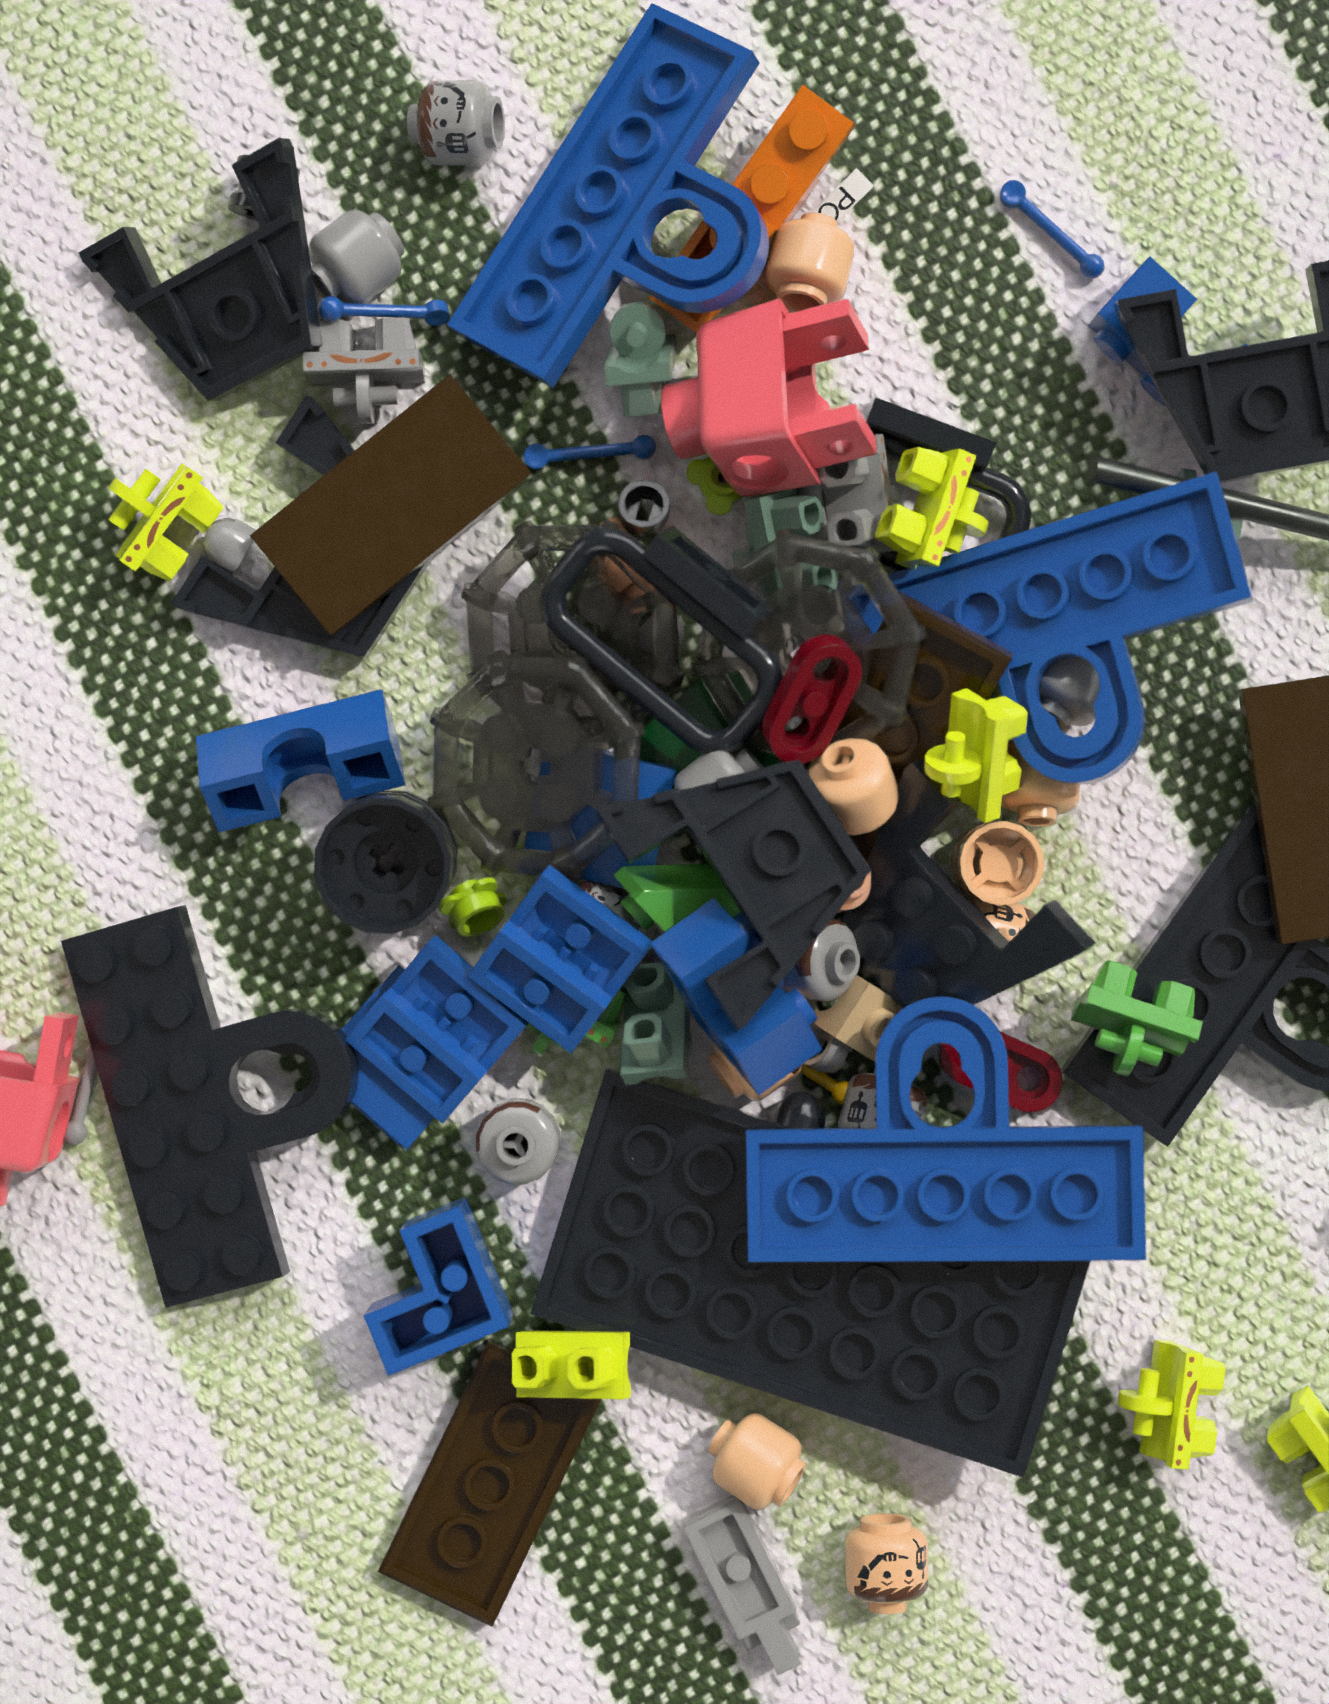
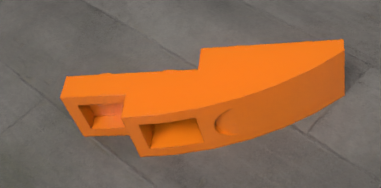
M804 85L800 87L732 184L750 198L763 217L768 230L769 249L779 227L793 219L820 180L818 178L856 126L854 122ZM703 219L677 257L683 255L696 260L708 256L717 244L716 231L707 226ZM651 295L648 297L696 334L702 324L715 319L723 310L721 308L705 313L685 312Z

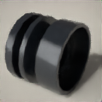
M385 790L357 798L326 825L315 848L314 878L323 902L342 922L365 933L394 934L419 925L438 908L457 872L458 844L450 822L431 801L410 791ZM392 843H396L403 849L399 860L405 865V869L403 870L394 865L386 872L377 865L382 855L375 847L378 845L383 849H387Z

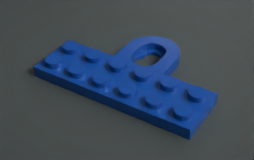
M651 3L447 323V326L458 336L549 387L554 388L622 280L678 310L692 313L719 310L734 303L746 294L758 280L767 260L769 236L765 221L744 192L697 168L695 164L760 64L753 51ZM691 209L702 213L706 225L713 228L717 233L715 249L708 256L696 260L683 255L673 258L656 256L652 251V235L659 222L676 210Z
M1217 472L963 550L959 554L944 556L941 558L939 566L917 565V568L913 570L906 568L842 588L860 661L899 591L1014 653L998 683L1002 696H1006L1024 707L1028 713L1026 733L1014 738L1015 744L1023 758L1035 770L1050 779L1071 785L1091 784L1111 777L1132 759L1140 745L1145 727V710L1126 639L1254 601ZM1077 657L1087 660L1094 666L1099 676L1100 689L1093 704L1095 722L1089 732L1082 736L1072 737L1063 733L1056 717L1047 712L1042 707L1040 701L1039 685L1044 672L1051 664L1062 658Z
M930 997L916 1001L896 1014L884 1029L876 1052L877 1128L746 1130L748 1262L1146 1260L1143 1126H1009L1008 1059L1004 1040L999 1029L987 1014L975 1005L958 998ZM937 1043L949 1044L958 1051L961 1057L962 1070L972 1081L975 1092L974 1104L967 1117L956 1125L946 1127L930 1125L922 1120L913 1109L910 1098L911 1084L922 1070L923 1054L927 1048Z

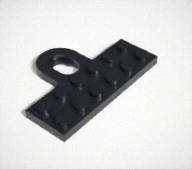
M1253 797L1133 966V970L1137 972L1131 995L1133 999L1152 1004L1155 988L1161 981H1174L1195 989L1193 1018L1203 1021L1199 1040L1195 1043L1190 1041L1181 1056L1163 1051L1161 1061L1157 1067L1136 1061L1129 1076H1123L1113 1072L1115 1053L1095 1047L1099 1029L1090 1027L1061 1068L1064 1075L1135 1125H1142L1143 1131L1167 1147L1240 1044L1296 1083L1316 1090L1329 1091V1046L1320 1044L1315 1039L1297 1040L1286 1035L1278 1027L1273 1015L1274 1000L1278 991L1291 980L1307 977L1319 982L1329 990V947L1318 939L1277 944L1255 798Z
M186 905L62 940L65 958L165 1308L277 1279L288 1274L290 1268L256 1151L314 1135L330 1127L344 1115L352 1103L358 1084L357 1058L353 1047L345 1041L347 1038L346 1034L326 1016L311 1010L297 1008L284 1009L221 1027ZM258 1050H270L282 1056L298 1054L308 1060L312 1067L313 1076L307 1088L293 1093L286 1105L276 1111L264 1112L253 1108L243 1099L238 1089L237 1075L241 1063L249 1054Z

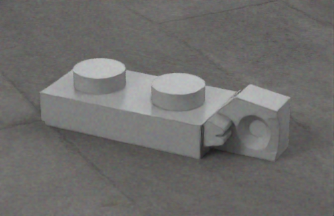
M730 1495L682 1519L681 1525L738 1640L743 1639L749 1650L762 1644L777 1675L800 1665L801 1662L798 1657L801 1655L789 1631L800 1625V1620L796 1613V1605L745 1503Z

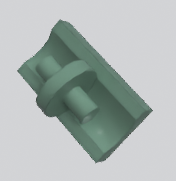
M645 302L628 303L616 311L610 324L609 335L611 345L604 365L606 386H621L624 417L661 414L662 390L664 385H667L666 381H671L677 355L675 334H666L664 318L654 306Z
M796 488L773 492L744 501L748 522L744 523L748 546L731 552L733 563L737 566L753 565L757 586H762L765 602L774 608L770 614L786 612L816 600L817 595L836 588L838 581L834 562L828 556L810 557L806 535L821 531L825 521L821 498L818 496L798 495Z
M661 962L637 965L625 981L627 991L624 997L620 1075L626 1085L637 1084L644 1079L652 1077L688 1078L689 1054L692 1050L690 1011Z

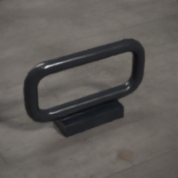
M875 397L866 422L874 435L883 434L887 458L900 462L902 453L905 450L916 447L939 453L960 448L976 455L966 487L996 498L1005 507L1006 520L999 539L1029 530L1032 512L1027 494L1018 482L1004 473L988 468L997 442ZM897 551L859 556L896 571L906 569V567L895 563Z
M671 526L657 534L648 547L620 529L601 527L585 532L568 548L548 575L541 590L540 608L546 625L554 635L687 746L702 754L715 751L733 753L747 744L762 727L764 715L783 678V673L778 659L766 645L752 634L762 625L774 608L676 527ZM605 553L618 557L756 673L758 687L754 695L726 728L711 730L705 727L569 613L566 605L567 594L594 558Z

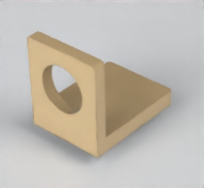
M858 975L854 977L851 986L828 1010L819 1011L816 1000L806 999L817 1016L818 1020L814 1022L815 1025L875 1062L877 1046L884 1029L892 1018L901 1011L900 1007L891 999V996Z

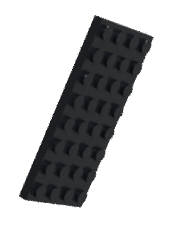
M610 1068L605 1070L530 1314L580 1331L630 1332L629 1347L1024 1478L1091 1261L748 1262L746 1130L793 1128L651 1081L642 1080L637 1084L626 1085L620 1075L621 1072Z

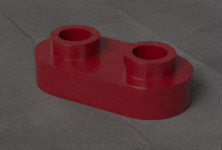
M819 635L804 642L795 652L764 715L762 722L763 736L775 755L785 762L799 759L801 764L807 763L819 757L826 750L860 684L862 677L861 662L855 652L841 638L833 635ZM825 658L831 659L830 665L826 670L820 673L813 672L818 662ZM802 716V721L798 727L792 730H785V726L790 719Z
M1000 1031L1005 1043L1008 1059L1009 1106L1024 1112H1037L1046 1109L1056 1101L1062 1089L1063 1076L1059 1064L1047 1052ZM939 1043L938 1059L944 1072L954 1081L974 1090L972 1081L962 1070V1062L959 1059L958 1051L949 1044ZM1024 1067H1034L1038 1073L1037 1084L1028 1090L1020 1089L1016 1081L1018 1072Z

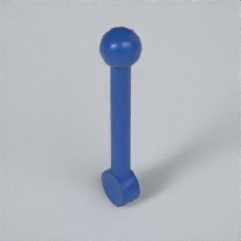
M1011 180L1003 185L1000 191V200L1004 206L1012 209L1018 207L1080 263V271L1083 276L1093 279L1102 275L1105 268L1102 257L1097 254H1088L1025 197L1026 189L1021 182Z
M328 296L321 300L318 310L320 316L330 322L337 321L341 316L405 317L425 319L427 324L438 326L446 323L450 317L448 305L443 300H432L424 306L342 303L338 298Z
M639 435L633 442L549 450L545 446L535 443L526 448L524 460L528 467L533 470H542L549 462L632 454L639 459L645 460L654 455L656 443L648 435Z

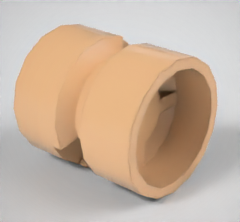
M1007 821L979 824L966 831L955 844L951 857L952 876L959 889L971 899L976 898L979 901L997 906L1016 904L1030 896L1039 885L1044 871L1043 850L1035 836L1021 825Z

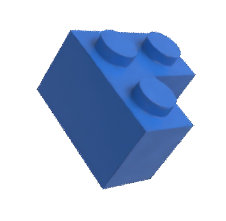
M713 898L650 943L695 1022L758 1096L822 1050L810 1027L811 1024L818 1020L815 1012L796 988L785 993L781 988L785 984L784 980L745 1028L737 1033L704 984L706 978L761 944L741 912L731 917L717 900Z
M466 1196L407 1220L399 1231L420 1284L373 1302L363 1315L388 1376L509 1327L513 1317V1311Z

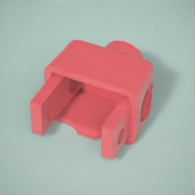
M775 299L709 320L700 326L696 336L698 377L664 385L662 390L661 407L663 421L670 444L676 455L681 460L708 454L731 488L742 497L819 485L822 482L820 481L818 468L877 454L876 438L856 404L830 410L829 403L818 394L816 385L815 363L869 350L868 333L848 299L793 313L788 312L781 299Z
M58 1012L44 1017L36 1066L28 1062L21 1053L0 1050V1206H4L7 1203L12 1171L32 1172L55 1161L61 1154L80 1079L68 1075L79 1015Z

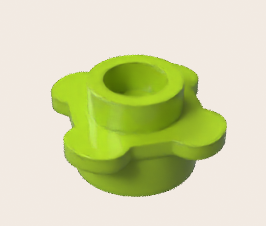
M709 456L704 460H692L687 467L686 476L689 483L699 486L703 496L707 499L706 507L708 511L714 515L729 513L732 504L738 502L742 496L737 494L728 482L721 483L718 480V475L721 472Z
M488 877L480 880H468L459 884L451 891L449 896L441 901L438 908L442 915L450 916L448 923L452 929H457L458 933L462 936L472 937L490 931L502 921L505 915L503 906L506 904L507 899L503 892L495 891L498 887L496 880Z

